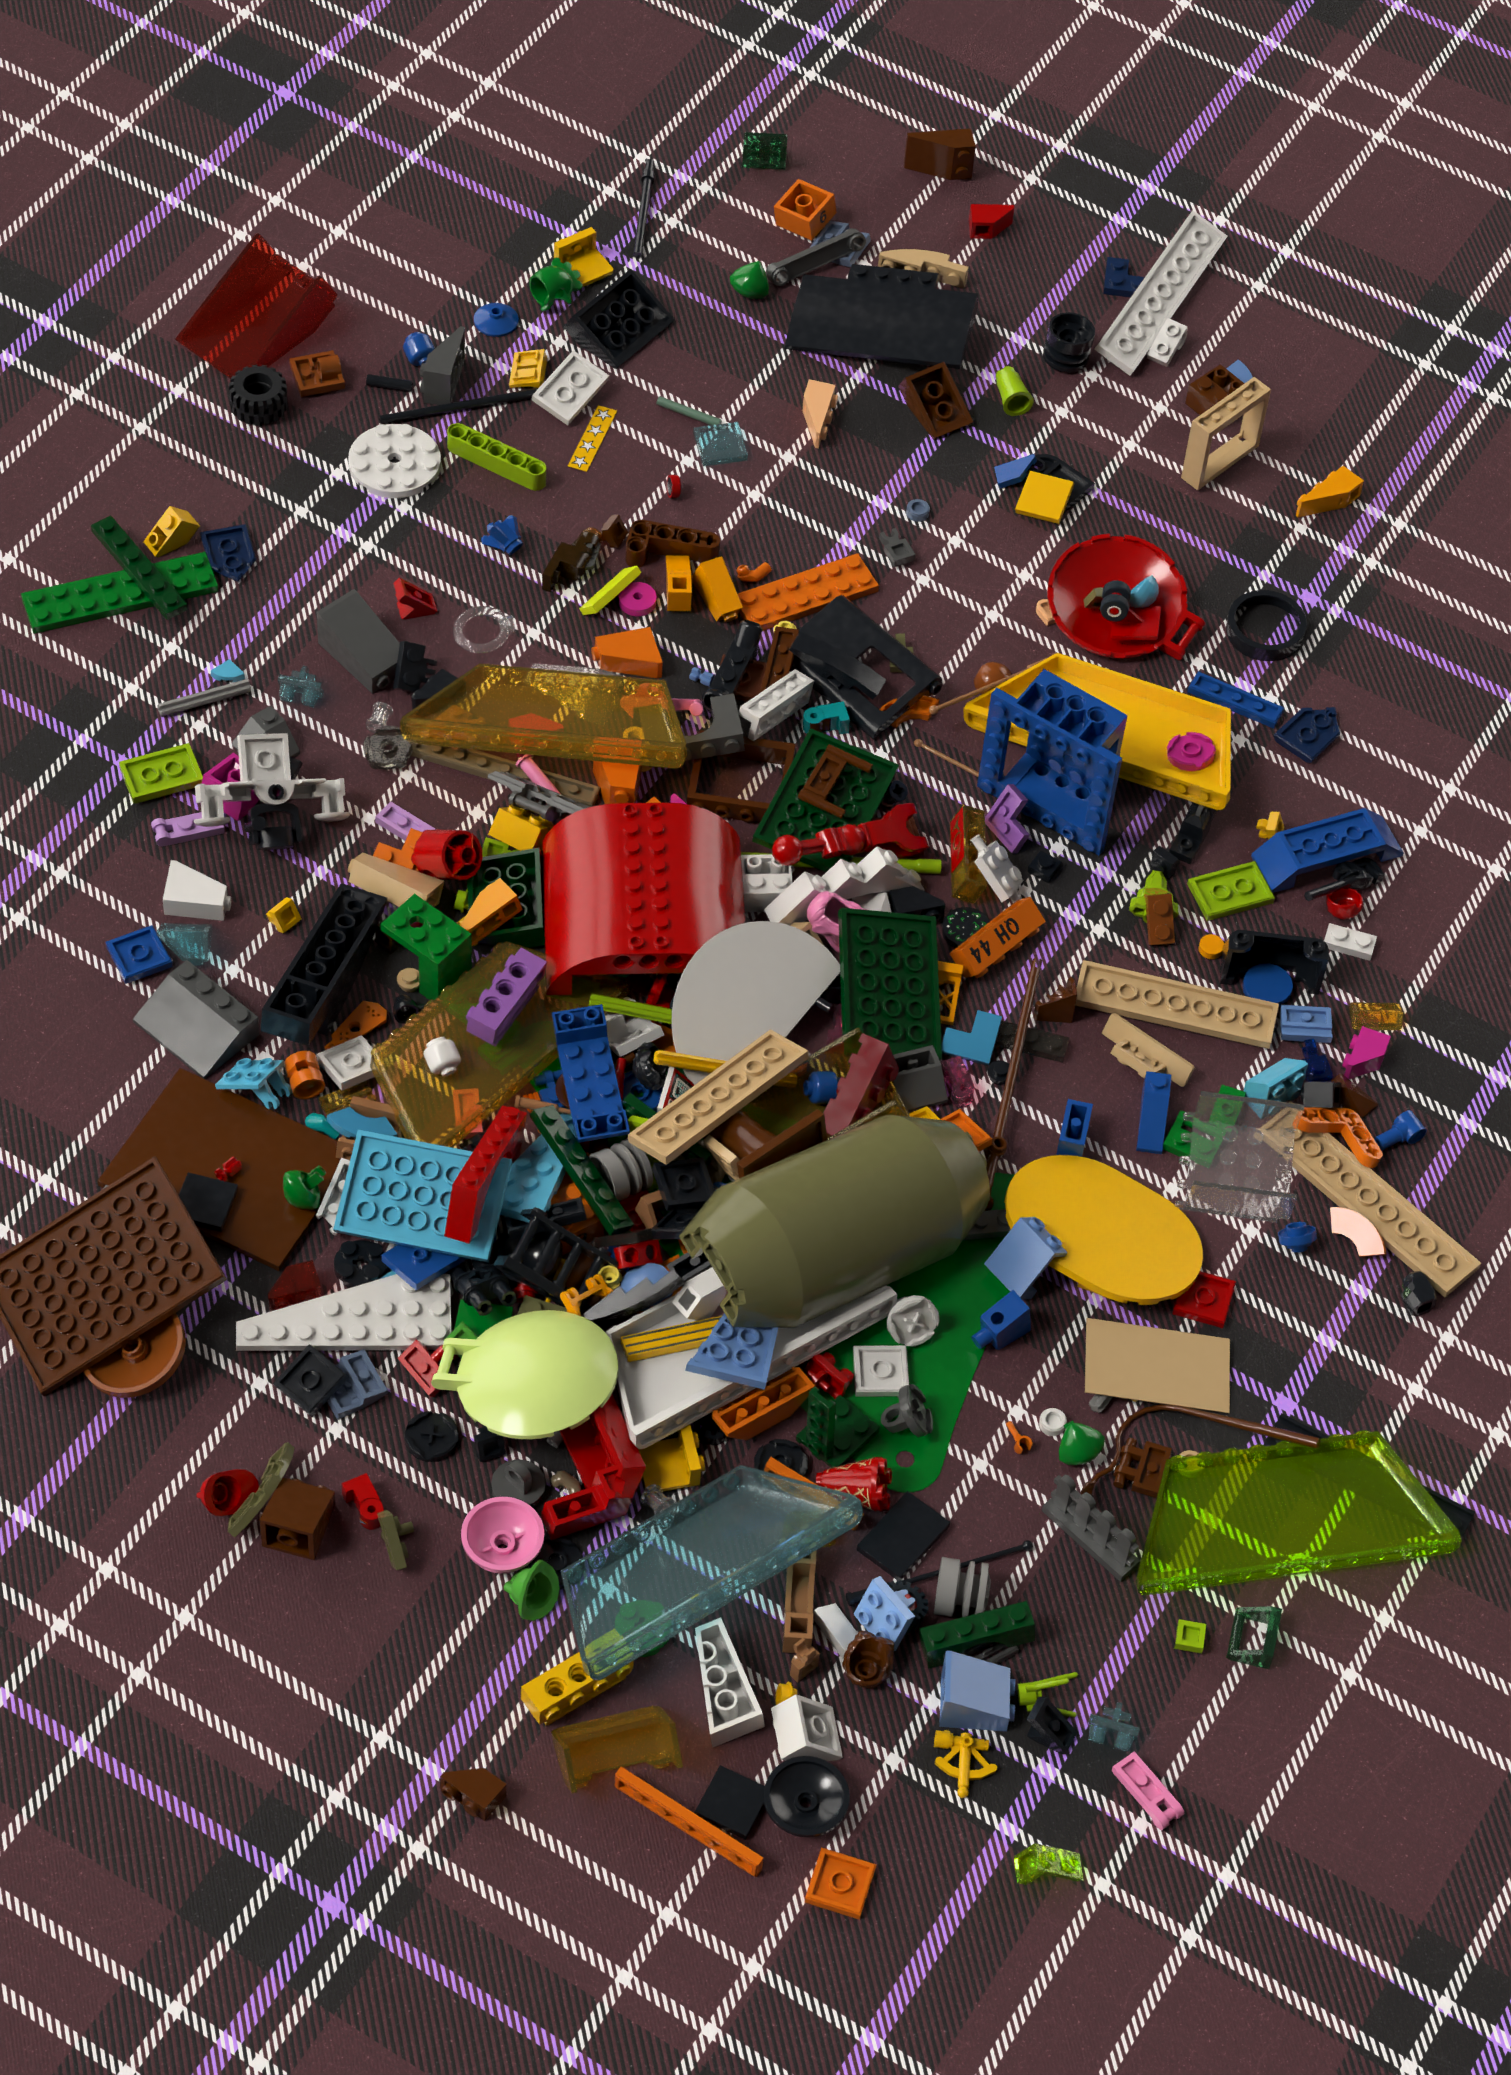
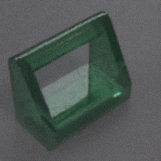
M1273 1606L1237 1607L1226 1658L1231 1661L1269 1670L1274 1655L1282 1609ZM1245 1619L1266 1624L1261 1650H1239Z

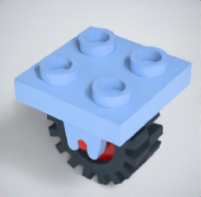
M879 1576L872 1579L854 1612V1616L868 1632L873 1633L876 1637L892 1640L894 1642V1651H896L904 1635L910 1633L911 1630L914 1632L920 1626L929 1608L927 1606L928 1599H924L925 1594L923 1592L918 1593L919 1588L916 1585L914 1588H911L910 1582H906L903 1585L902 1580H897L896 1584L894 1581L887 1584Z

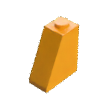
M723 557L700 563L691 580L716 622L723 619L725 622L736 619L743 607Z

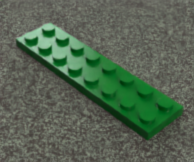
M206 552L152 563L183 600L218 592V584ZM125 570L21 593V599L33 634L154 607V604Z

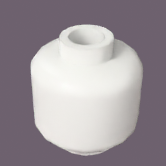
M443 1036L433 1039L426 1044L427 1048L424 1050L423 1055L431 1073L442 1074V1077H447L457 1071L456 1067L461 1063V1056L453 1040L446 1039Z

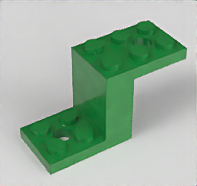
M414 893L381 923V931L419 957V993L433 1003L440 1002L441 1009L467 1027L468 1020H466V1015L472 1006L476 1007L478 1005L469 1004L467 1001L472 998L479 1000L482 992L486 988L489 990L492 984L472 970V934ZM414 922L423 924L420 928H413L410 925Z

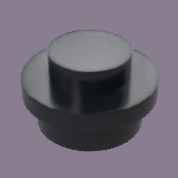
M998 1060L989 1065L987 1074L994 1084H1005L1009 1063Z

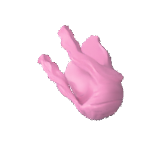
M824 891L817 894L810 902L807 909V918L812 925V931L822 934L831 947L840 954L838 911L841 908H862L859 904L848 901L836 893Z

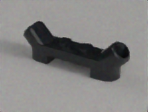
M743 620L739 623L736 636L709 689L702 695V705L710 714H712L710 698L735 694L750 663L753 664L758 654V644L763 631L760 624L749 620Z

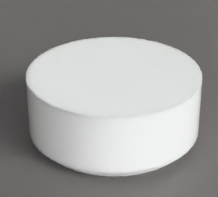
M1046 1409L1040 1416L1039 1427L1046 1435H1060L1065 1430L1063 1425L1067 1422L1066 1416L1059 1409Z

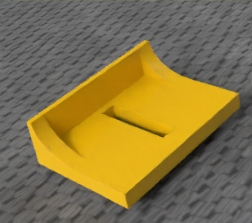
M545 349L514 353L509 381L510 388L526 386L539 388L544 383L548 360Z

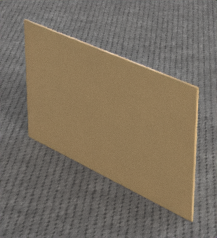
M1086 1318L1085 1393L1229 1413L1230 1339Z

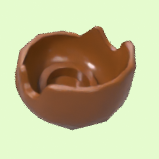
M988 662L978 670L974 678V685L976 689H979L1012 674L1005 665L997 662Z

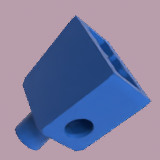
M1012 1290L981 1315V1330L971 1336L972 1341L979 1349H982L989 1343L996 1350L1002 1349L1031 1331L1030 1308Z

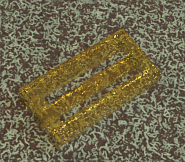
M364 1081L343 1091L340 1089L319 1097V1104L327 1116L330 1113L350 1107L353 1096L360 1098L367 1096L364 1099L377 1101V1098L372 1094V1089L368 1087V1082ZM342 1105L344 1106V1107H341V1108L336 1109V1110H334V1111H330V1110L335 1109V1108H337V1107H340V1106H342Z

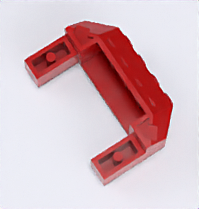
M611 1394L602 1408L598 1407L589 1415V1420L572 1430L569 1427L560 1430L561 1436L586 1489L545 1502L541 1519L551 1540L627 1515L640 1486L646 1465L638 1448L630 1440L626 1422L613 1394Z

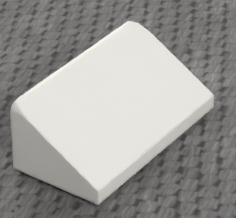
M836 1603L816 1608L813 1611V1620L844 1660L843 1656L847 1651L848 1644L854 1640L855 1635L858 1634Z

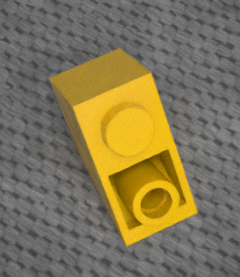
M169 506L143 542L155 557H160L187 544L200 525L188 511Z

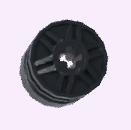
M1066 312L1054 316L1049 322L1047 338L1043 348L1045 362L1051 368L1060 372L1072 373L1084 369L1088 364L1095 336L1093 323L1077 313Z

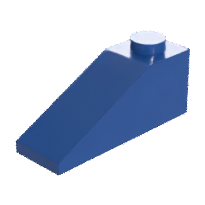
M1146 1071L1142 1088L1136 1151L1162 1154L1172 1076L1170 1074Z

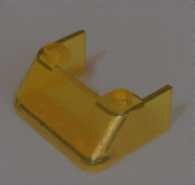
M660 1706L639 1708L559 1727L551 1731L563 1780L571 1793H576L577 1788L588 1785L587 1781L592 1779V1774L642 1762L653 1765L655 1769L668 1767L670 1762H673L677 1768L683 1767L675 1722Z

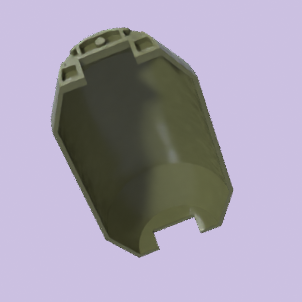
M885 1115L721 1186L711 1195L679 1235V1238L692 1259L704 1252L728 1292L719 1305L733 1327L795 1328L953 1255L985 1211L988 1201H990L989 1179L986 1170L987 1162L973 1143L971 1135L949 1121Z

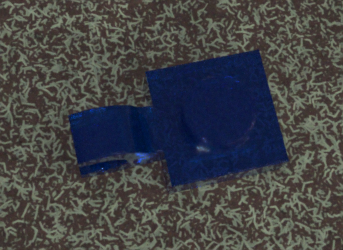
M1315 1039L1304 1040L1306 1047H1302V1053L1305 1059L1302 1060L1308 1063L1305 1074L1306 1082L1331 1081L1333 1073L1326 1055L1318 1056Z

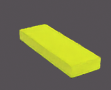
M638 566L624 568L579 608L582 614L585 616L596 614L640 575L641 571Z

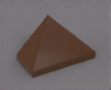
M1342 1073L1330 1081L1341 1082V1105L1354 1110L1361 1119L1378 1107L1376 1101Z

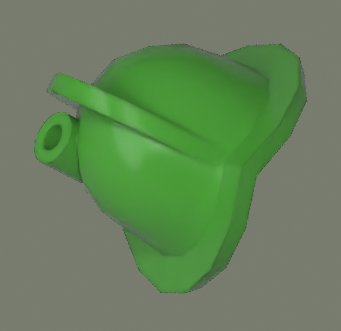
M538 1560L531 1568L520 1570L504 1585V1591L509 1593L510 1598L518 1605L520 1617L532 1621L543 1618L552 1610L558 1599L560 1589L558 1576L554 1568L543 1560Z

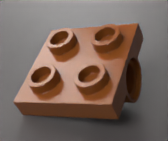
M334 350L289 359L301 397L345 389L340 359L337 354L335 355Z

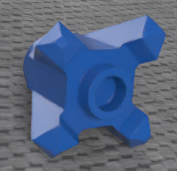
M509 515L503 522L498 520L495 523H489L487 525V532L490 535H484L481 538L482 544L501 549L509 555L515 553L523 545V542L520 540L521 536L519 535L517 518L513 515Z

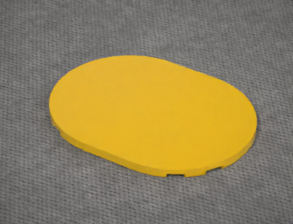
M1054 1155L1026 1164L1014 1175L1009 1184L1004 1203L1006 1207L1005 1216L1010 1229L1013 1228L1020 1217H1036L1040 1219L1050 1235L1057 1237L1062 1242V1247L1068 1252L1065 1257H1054L1048 1266L1091 1291L1122 1303L1126 1300L1138 1302L1139 1305L1158 1304L1159 1301L1173 1300L1181 1296L1195 1282L1202 1266L1203 1249L1200 1237L1191 1221L1168 1199L1120 1171L1085 1157Z

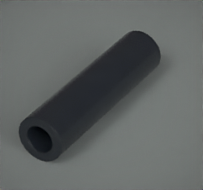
M368 374L366 385L412 392L413 381Z

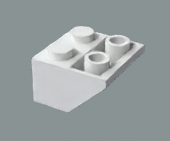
M772 854L741 855L745 912H765L764 909L793 883L791 866H782L775 860Z

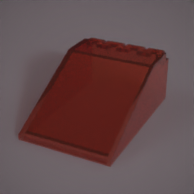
M256 233L175 340L231 379L232 376H236L235 373L238 370L242 371L246 366L267 365L268 368L315 333L335 307L333 302L338 294L320 275L313 279L295 265L290 264L289 261L279 254H276V251L259 233Z

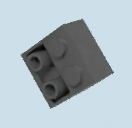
M933 1045L893 1055L899 1069L896 1079L890 1082L888 1089L899 1115L916 1111L926 1106L932 1107L948 1102L942 1065Z

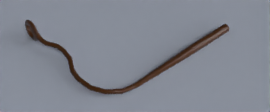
M1163 1404L1150 1406L1130 1415L1120 1426L1115 1438L1116 1454L1109 1467L1096 1473L1090 1482H1086L1080 1494L1082 1495L1087 1492L1092 1496L1094 1485L1098 1479L1111 1472L1121 1456V1437L1124 1430L1132 1420L1148 1412L1157 1410L1179 1411L1245 1431L1316 1449L1319 1448L1321 1439L1256 1422L1181 1406Z

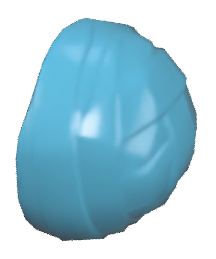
M1153 575L1146 577L1131 590L1129 606L1145 608L1156 600L1159 586Z

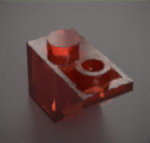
M313 1260L290 1265L285 1268L268 1293L270 1312L321 1297V1285Z

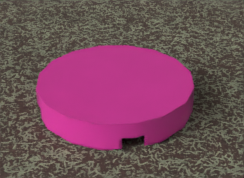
M1186 732V735H1176L1169 741L1167 757L1169 762L1180 770L1198 771L1208 767L1214 761L1216 749L1209 737L1201 733Z

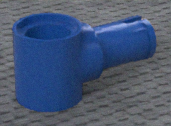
M1407 1110L1394 1120L1391 1129L1376 1136L1374 1140L1381 1151L1398 1142L1403 1143L1407 1141L1408 1144H1414L1425 1136L1427 1129L1411 1110Z

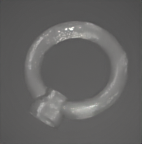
M477 606L464 611L456 619L453 627V635L459 646L473 653L494 651L505 643L509 634L516 633L513 615L505 616L501 611L488 606ZM484 615L498 621L500 633L491 642L476 644L468 641L463 635L464 624L473 617Z

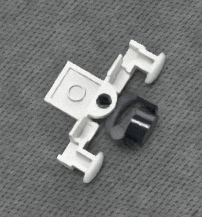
M288 733L238 735L241 782H226L220 785L198 784L195 786L196 803H201L202 818L193 821L196 825L203 827L221 826L229 823L230 817H224L223 802L251 801L250 790L255 791L262 804L249 809L248 823L244 825V830L249 833V845L257 844L258 850L293 848L294 843L302 841L299 810L294 804L284 803L288 799L321 798L322 813L314 815V818L319 821H340L350 816V812H344V778L336 780H326L325 778L291 780ZM264 812L286 813L292 818V827H266V820L258 815Z

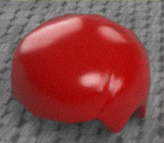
M1341 889L1326 895L1328 912L1341 920H1348L1357 916L1364 906L1361 894L1355 889Z

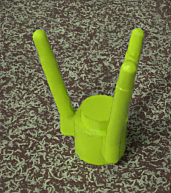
M1073 1672L1035 1682L1017 1684L1019 1706L1026 1705L1027 1712H1030L1038 1697H1042L1041 1689L1068 1684L1069 1679L1076 1678L1078 1673ZM1058 1709L1063 1716H1077L1076 1712Z

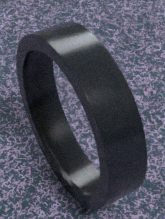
M1256 590L1241 595L1233 602L1226 622V634L1234 648L1245 656L1260 661H1279L1292 656L1299 650L1303 643L1307 621L1302 608L1290 597L1275 591ZM1253 604L1273 605L1291 614L1300 628L1297 634L1285 643L1277 645L1260 644L1250 640L1241 633L1235 622V613L1243 607Z

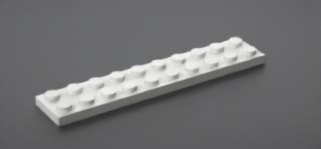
M1192 210L1094 350L1130 376L1152 346L1167 318L1170 319L1221 247L1227 235Z

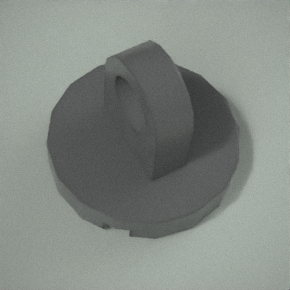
M914 1384L901 1387L898 1396L899 1403L885 1409L881 1415V1423L892 1433L909 1428L915 1436L924 1437L931 1433L933 1429L931 1410L929 1408L925 1409L923 1404L926 1402V1398L922 1391ZM899 1415L895 1421L891 1422L895 1416Z
M521 1459L507 1461L500 1465L493 1473L491 1481L493 1497L516 1498L527 1503L532 1508L538 1505L544 1497L546 1487L544 1474L537 1465L530 1461Z

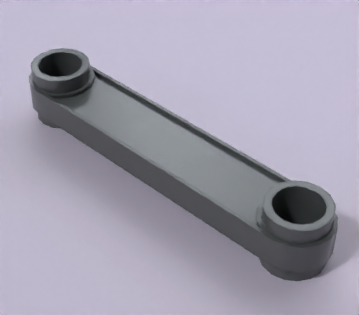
M849 228L840 235L784 260L771 263L766 269V275L773 284L782 286L796 277L854 251L862 250L865 247L866 239L859 230Z

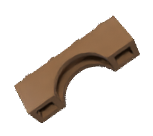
M789 1538L782 1650L785 1653H796L793 1645L802 1638L805 1639V1645L808 1649L812 1645L817 1540Z

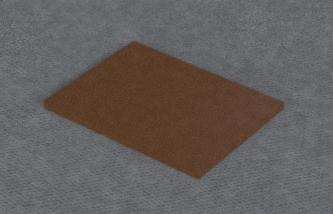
M179 1068L97 1182L98 1186L104 1188L105 1185L114 1183L156 1156L179 1195L188 1172L218 1180L214 1173L215 1170L218 1168L223 1170V1164L231 1157H236L238 1161H241L242 1169L232 1177L227 1175L228 1181L226 1182L238 1184V1192L222 1232L197 1227L203 1236L280 1271L316 1219V1214L319 1208L312 1210L300 1209L287 1202L283 1191V1176L285 1172L298 1170L309 1173L320 1165L326 1171V1174L322 1176L324 1180L318 1184L321 1205L341 1159L336 1158L337 1140L227 1089H216L214 1083Z
M154 1156L0 1254V1319L37 1388L43 1396H46L220 1285L227 1278L161 1163Z

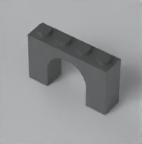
M734 694L711 697L712 725L706 731L691 736L679 735L668 728L663 706L639 709L640 725L649 767L745 751L743 731Z

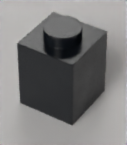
M1304 1082V1087L1301 1088L1300 1093L1303 1107L1341 1108V1082Z

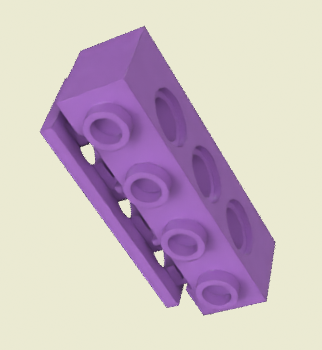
M520 948L515 955L511 954L506 961L503 972L498 971L490 989L486 988L482 992L478 1005L476 1007L472 1006L466 1015V1020H468L466 1031L496 1047L539 989L540 985L538 984L545 975L547 961L523 948Z

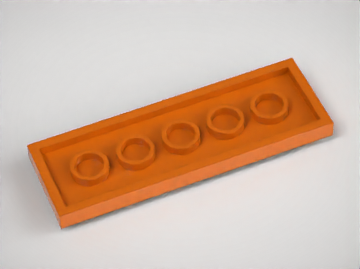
M857 553L738 593L743 607L739 613L743 620L760 624L764 631L778 625L780 621L790 622L820 612L839 595H844L852 601L876 593L879 590V585Z

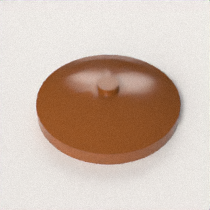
M174 1313L83 1372L98 1390L110 1396L130 1398L149 1393L164 1384L181 1363L186 1346L183 1324L176 1313Z

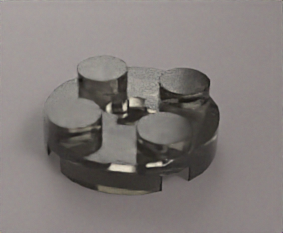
M383 726L376 729V733L371 737L368 735L365 738L363 750L371 768L388 770L400 769L407 765V760L412 754L413 746L410 736L404 733L403 729L397 726ZM387 745H391L392 749L390 750H383L387 747Z

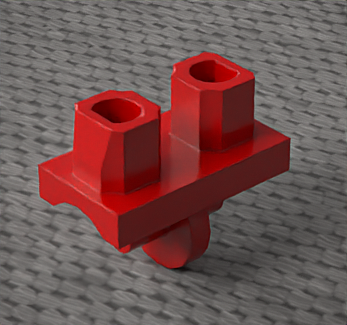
M829 1352L814 1355L809 1359L803 1372L818 1389H823L834 1399L839 1395L843 1397L847 1387L853 1380L854 1374L847 1368H843L840 1371L835 1368V1358Z

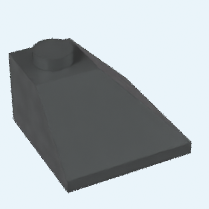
M272 706L252 715L238 734L288 733L289 756L294 758L300 754V750L286 721ZM236 737L232 742V746L238 752V739Z

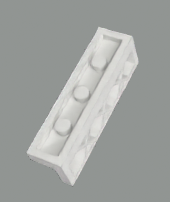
M794 669L740 706L738 714L751 722L748 738L755 741L808 704L814 680Z

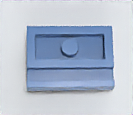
M1281 1005V1040L1331 1043L1333 1038L1331 1031V1008Z

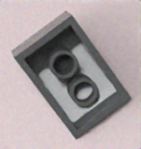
M460 326L428 354L426 363L421 364L420 377H423L421 381L420 393H424V403L434 405L452 403L465 361V327Z

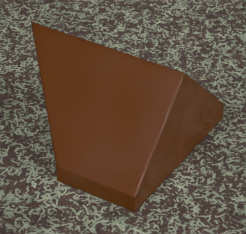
M1070 977L1067 980L1066 988L1059 985L1055 993L1046 995L1050 1000L1049 1002L1042 1003L1037 1001L1035 1003L1033 1018L1036 1021L1072 1023L1077 989L1075 980Z

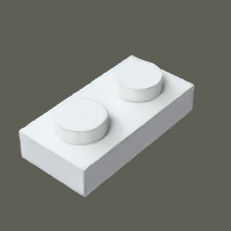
M1329 923L1324 941L1328 945L1329 950L1370 961L1377 936Z

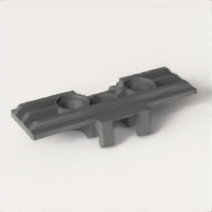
M494 771L487 776V778L508 787L512 791L509 797L510 805L540 814L543 819L551 822L556 821L559 817L564 819L568 813L573 814L590 807L509 772Z

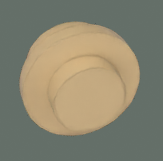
M414 968L401 970L397 975L399 987L405 992L416 991L419 988V971Z

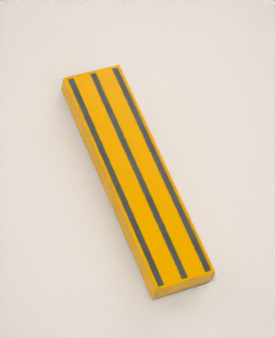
M722 1316L622 1336L621 1345L627 1362L699 1348L709 1337L712 1329Z

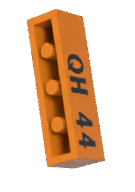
M1031 897L1017 900L949 954L955 964L963 965L962 975L964 978L972 976L979 978L989 971L987 969L988 966L991 964L995 965L1005 959L1006 956L1004 954L1006 952L1019 948L1023 944L1022 940L1025 937L1030 938L1040 931L1038 927L1046 921Z

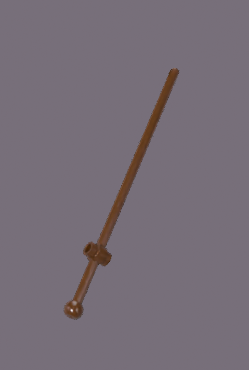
M1037 957L1032 960L992 1145L984 1149L985 1157L988 1160L986 1170L990 1188V1201H988L985 1211L991 1210L994 1206L991 1191L998 1160L1004 1156L1007 1150V1143L1003 1137L1042 965V960L1039 959L1038 965L1035 967Z

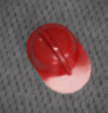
M245 1469L222 1471L206 1478L202 1483L200 1492L196 1493V1497L201 1499V1502L211 1514L215 1516L232 1515L252 1492L256 1493L258 1491L259 1484L253 1473Z

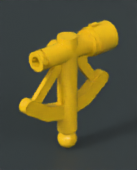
M936 1730L934 1747L950 1748L951 1751L944 1758L937 1757L935 1765L947 1775L958 1778L959 1789L957 1794L960 1798H966L969 1793V1780H981L994 1774L997 1770L996 1764L989 1765L977 1751H988L989 1740L972 1738L970 1733H961V1736H955L947 1730ZM960 1751L959 1768L948 1762ZM971 1754L984 1768L970 1770Z

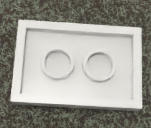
M573 350L532 395V401L566 425H569L609 380V375Z

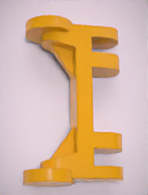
M596 1274L585 1281L588 1291L579 1295L578 1291L572 1287L567 1292H562L560 1298L567 1312L581 1316L579 1307L582 1300L591 1295L599 1296L603 1299L613 1290L607 1286L600 1274Z

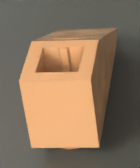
M809 379L804 393L802 411L814 446L819 449L821 440L826 439L828 431L826 424H831L833 416L831 408H836L838 395L835 394V385Z

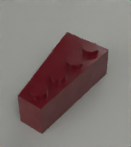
M862 1033L858 1041L862 1043L858 1054L852 1053L848 1061L851 1064L846 1077H841L837 1084L836 1099L830 1098L823 1113L825 1116L827 1140L870 1121L875 1106L883 1100L888 1085L898 1075L899 1068L889 1044Z

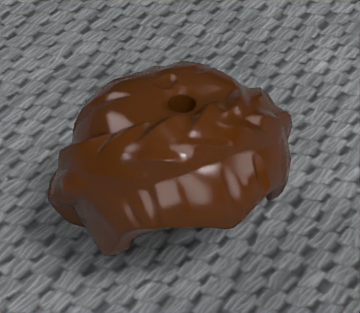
M859 1631L855 1635L854 1640L848 1644L847 1651L843 1656L842 1666L848 1679L854 1685L873 1689L890 1678L894 1663V1642L887 1638L876 1637L868 1631Z

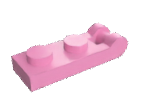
M1135 1751L1112 1767L1113 1774L1149 1814L1159 1830L1169 1826V1821L1172 1819H1179L1184 1815V1809ZM1162 1803L1167 1807L1164 1812L1158 1807Z

